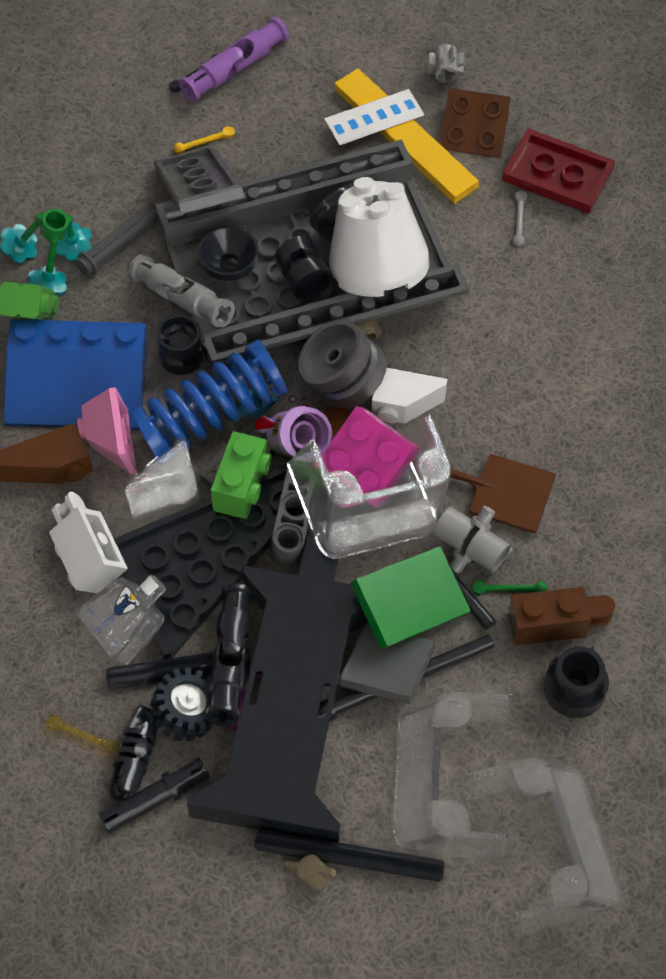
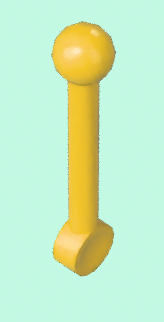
M227 126L223 128L222 132L185 144L178 142L174 145L173 150L176 154H182L187 149L222 138L231 139L235 135V130L233 127Z

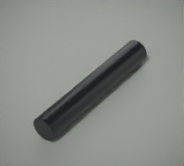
M453 572L471 610L470 613L485 630H488L497 621Z

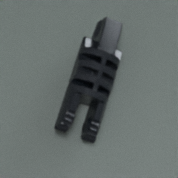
M139 705L134 709L119 743V749L113 763L114 771L110 781L111 784L109 785V795H111L114 801L118 800L119 802L129 797L130 794L136 793L138 788H140L139 784H141L143 776L147 772V766L156 741L157 727L155 722L158 717L151 718L150 712L152 709L143 705Z

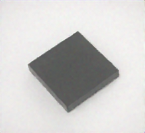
M365 624L342 672L340 685L344 688L411 704L434 652L435 642L432 639L415 635L381 650L370 624Z

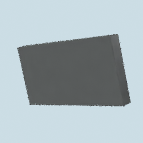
M208 146L153 162L156 174L181 214L244 197L242 185L214 146Z

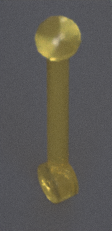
M50 715L45 722L50 730L57 731L60 729L104 747L105 752L109 754L115 753L118 749V744L114 739L104 740L63 723L57 715Z

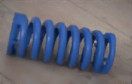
M259 339L246 345L244 349L246 361L238 353H232L228 357L229 369L222 362H215L212 365L214 379L205 371L197 372L196 383L198 389L189 380L181 381L180 392L182 398L173 389H166L163 397L167 409L157 398H150L147 406L151 417L147 416L143 406L140 408L134 407L129 410L159 464L168 461L176 455L167 428L183 449L191 448L192 441L183 419L198 439H207L208 432L198 408L214 430L221 431L224 429L223 420L213 397L232 422L236 423L240 420V414L228 386L248 413L252 414L256 411V405L244 377L261 401L266 405L270 404L272 396L263 379L259 365L268 376L266 379L267 384H274L275 387L271 388L275 397L288 394L280 372Z

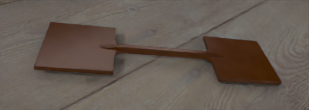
M328 404L324 415H326L331 424L333 440L352 411ZM493 454L489 455L484 472L478 477L414 458L410 463L411 466L472 484L476 489V494L469 513L478 516L482 507L487 506L495 511L492 520L532 533H537L556 477V473Z

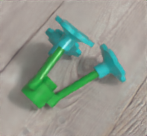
M50 209L44 214L37 213L35 221L27 229L21 224H16L12 228H4L0 233L2 240L0 251L2 254L10 256L14 263L21 264L25 259H33L37 255L35 245L38 239L34 232L40 226L42 236L50 242L47 265L41 267L40 270L30 271L28 280L30 281L29 284H37L53 289L55 295H63L67 291V285L65 284L66 275L62 272H57L54 268L56 254L65 256L68 261L74 262L78 259L80 252H87L92 248L90 243L92 239L91 231L88 228H81L78 223L73 222V216L67 215L60 209Z

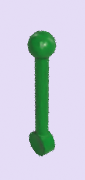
M479 580L474 582L472 589L474 594L480 596L486 592L547 591L548 587L543 581H538L535 585H486L485 582Z

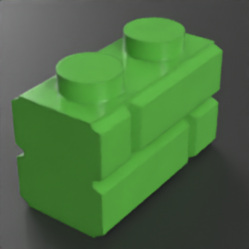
M5 281L0 285L1 316L21 320H52L53 315L57 316L59 297L55 296L53 289L37 284Z

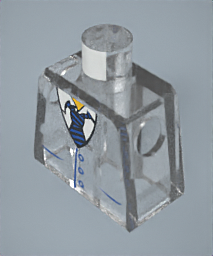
M150 575L140 586L123 577L117 578L80 606L75 612L113 660L126 665L134 664L164 623V616L153 603L166 591V587L153 575Z

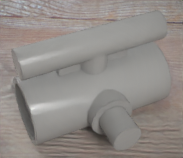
M483 506L478 516H473L471 519L454 507H449L439 518L433 534L455 548L453 551L454 558L449 565L453 571L461 573L465 565L473 560L491 573H494L504 560L508 561L514 553L511 544L489 531L492 527L490 522L495 514V511L491 508Z

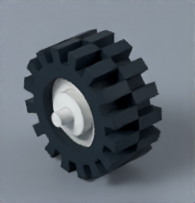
M184 668L181 674L179 669L173 670L170 676L166 674L156 688L150 702V706L153 707L150 712L151 718L158 717L155 726L159 729L164 725L166 729L163 734L169 737L171 732L176 733L175 740L181 741L184 735L187 736V742L194 741L197 735L200 739L213 726V723L206 719V710L211 706L212 693L209 689L210 676L206 680L201 679L203 672L198 669L195 675H191V668Z

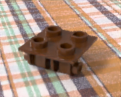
M449 88L440 145L449 151L501 158L511 97Z

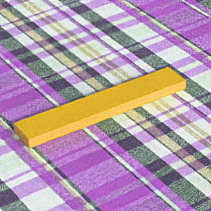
M359 68L334 83V90L353 108L388 96ZM414 120L379 131L389 142L402 139L413 165L454 204L479 187V180Z

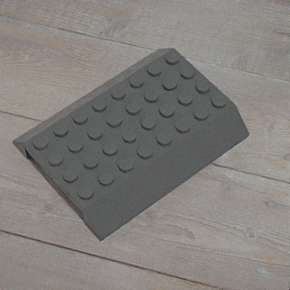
M402 139L239 182L243 187V198L181 214L173 200L156 204L165 245L173 269L176 270L177 274L188 277L214 291L216 297L229 299L235 306L233 319L224 328L214 327L209 322V319L199 318L189 313L190 317L200 327L203 353L212 365L215 362L227 361L232 353L245 356L244 349L246 345L257 339L262 342L266 349L309 338L320 327L335 320H349L354 324H359L469 293V287L458 263L449 264L412 181L413 163ZM361 177H370L374 181L403 184L406 196L428 247L429 269L425 277L409 289L404 285L383 291L384 296L366 297L341 289L338 281L332 275L330 286L318 296L304 300L296 298L287 284L286 278L275 263L274 255L277 249L289 239L297 236L310 237L320 253V258L325 261L330 270L329 256L333 235L318 234L309 224L310 216L315 208L329 194L343 186L354 185V181ZM225 226L238 227L248 231L257 241L259 250L258 261L252 272L241 279L233 281L218 280L209 276L201 267L198 257V247L203 237L210 231ZM225 259L221 262L220 266L231 270L236 268L239 262L235 259Z

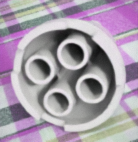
M361 177L354 181L353 187L341 195L338 202L329 266L330 272L338 281L339 287L346 292L359 296L381 297L384 296L383 291L395 289L404 285L408 289L415 286L428 272V247L406 196L403 184L374 181L370 177Z

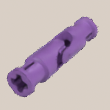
M278 17L270 18L267 25L259 30H252L225 49L223 53L210 58L199 66L197 72L189 77H182L179 80V86L183 94L191 102L196 103L203 93L209 89L218 88L227 82L234 73L241 72L270 52V48L277 43L286 42L289 39V32L285 24ZM243 52L250 56L244 59Z

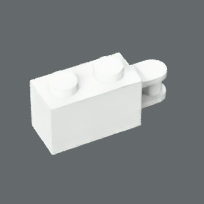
M69 492L65 496L64 503H58L52 508V513L58 524L49 531V534L55 544V551L67 570L69 582L75 590L91 593L102 592L128 568L101 512L87 509L83 500L74 492Z

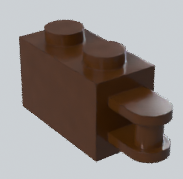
M584 587L512 595L508 614L514 645L586 637L589 627L604 626L610 623L615 609V602L606 595L586 597Z

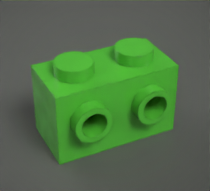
M235 431L232 432L211 488L213 511L247 520L252 504L256 505L258 502L262 476L267 475L271 465L272 455L267 454L266 439Z

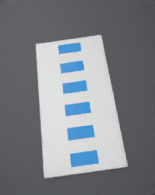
M407 89L324 119L339 145L424 116V113L410 90Z

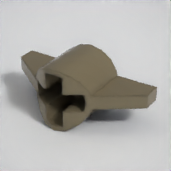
M307 855L299 863L285 860L283 864L285 868L296 872L297 876L315 891H321L327 881L334 878L337 873L315 855Z

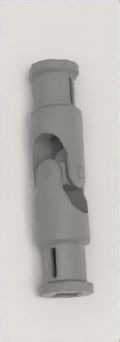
M140 254L131 261L128 272L129 277L133 281L145 283L149 290L172 301L189 313L199 318L209 319V322L214 327L224 328L232 321L235 306L229 299L216 297L214 291L188 277L177 274L176 270L162 263H154V260L148 255Z

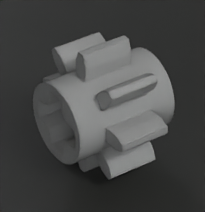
M442 44L436 47L434 53H428V75L435 74V78L439 82L450 83L457 79L458 74H464V52L457 53L455 46Z

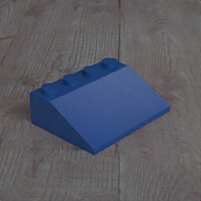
M11 319L6 356L4 425L61 428L75 423L78 428L77 419L82 418L81 405L105 390L116 387L128 409L131 430H140L129 410L134 407L140 408L143 406L149 347L146 324Z

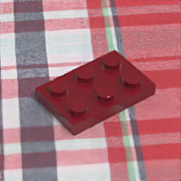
M528 128L503 171L502 181L590 214L614 169L615 160Z

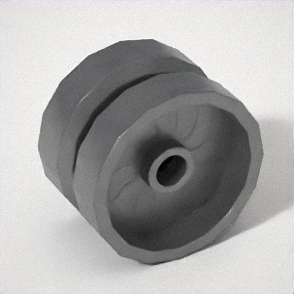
M335 320L316 330L303 345L299 356L298 370L302 378L312 388L318 390L319 394L330 404L337 408H351L371 397L381 385L386 373V357L383 351L372 340L368 339L366 334L356 324L349 320Z

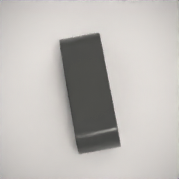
M298 459L289 465L270 544V555L276 563L283 566L295 564L299 560L305 542L319 477L317 466L307 459ZM303 477L309 483L299 484L293 478ZM296 508L302 512V515L292 516L286 510ZM289 540L295 544V547L286 549L279 542Z

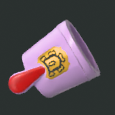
M296 406L288 411L277 413L271 419L266 416H260L254 424L256 431L266 433L267 442L273 451L296 460H319L332 440L331 424L326 415L310 407Z

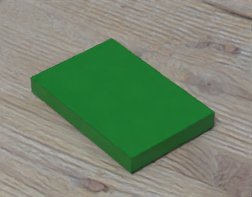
M440 546L351 582V586L381 650L471 611Z

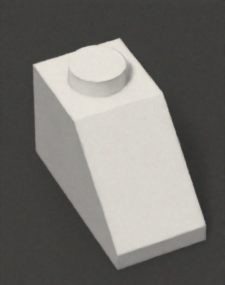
M386 368L383 381L373 394L372 414L382 421L391 424L396 422L405 424L445 402L447 379Z

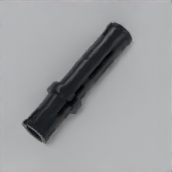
M200 757L171 774L168 771L161 774L162 779L108 809L98 812L102 822L105 823L104 825L109 835L173 798L176 801L182 798L181 793L210 779V775L206 767H203L204 764Z

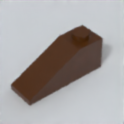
M75 423L0 450V482L62 484L67 481L77 482L88 473L93 472L90 456Z

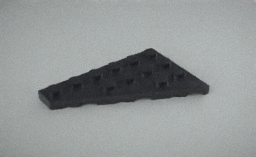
M291 463L262 476L258 502L256 505L252 504L247 520L213 511L212 498L210 497L114 539L128 568L122 575L131 593L140 603L138 608L164 659L173 658L222 601V588L231 583H238L243 577L244 566L252 567L270 546L287 469ZM303 477L293 478L299 484L309 483ZM296 508L286 510L292 516H296L299 512ZM151 576L159 586L148 596L140 585Z

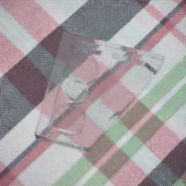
M184 437L177 439L174 442L175 445L160 458L157 456L147 464L142 473L135 474L123 484L132 521L182 509L200 502Z

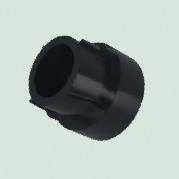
M584 646L568 648L560 656H555L554 660L552 659L549 664L544 681V694L550 706L564 716L571 718L587 717L599 710L604 703L609 687V677L603 659L594 651V647L591 649ZM568 680H581L585 684V686H578L572 684Z

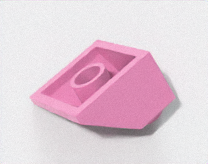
M116 387L109 388L81 405L82 418L77 419L78 430L81 438H86L92 449L129 474L137 473L128 409Z

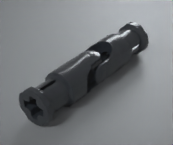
M231 583L224 586L221 590V599L224 600L223 610L218 615L216 629L219 643L214 649L209 685L210 692L212 693L211 706L206 710V719L220 726H230L238 723L240 720L237 702L238 696L243 692L247 655L244 643L249 636L251 623L248 608L254 596L252 589L240 583ZM236 594H239V599L235 598Z

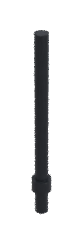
M487 634L431 658L422 678L494 648L491 636ZM353 691L335 699V707L332 709L330 721L337 719V714L379 696ZM328 698L320 703L319 717L325 716Z

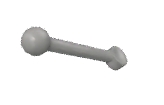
M524 191L516 192L514 198L517 202L516 233L512 238V243L517 247L522 246L525 242L522 236L523 208L528 196Z

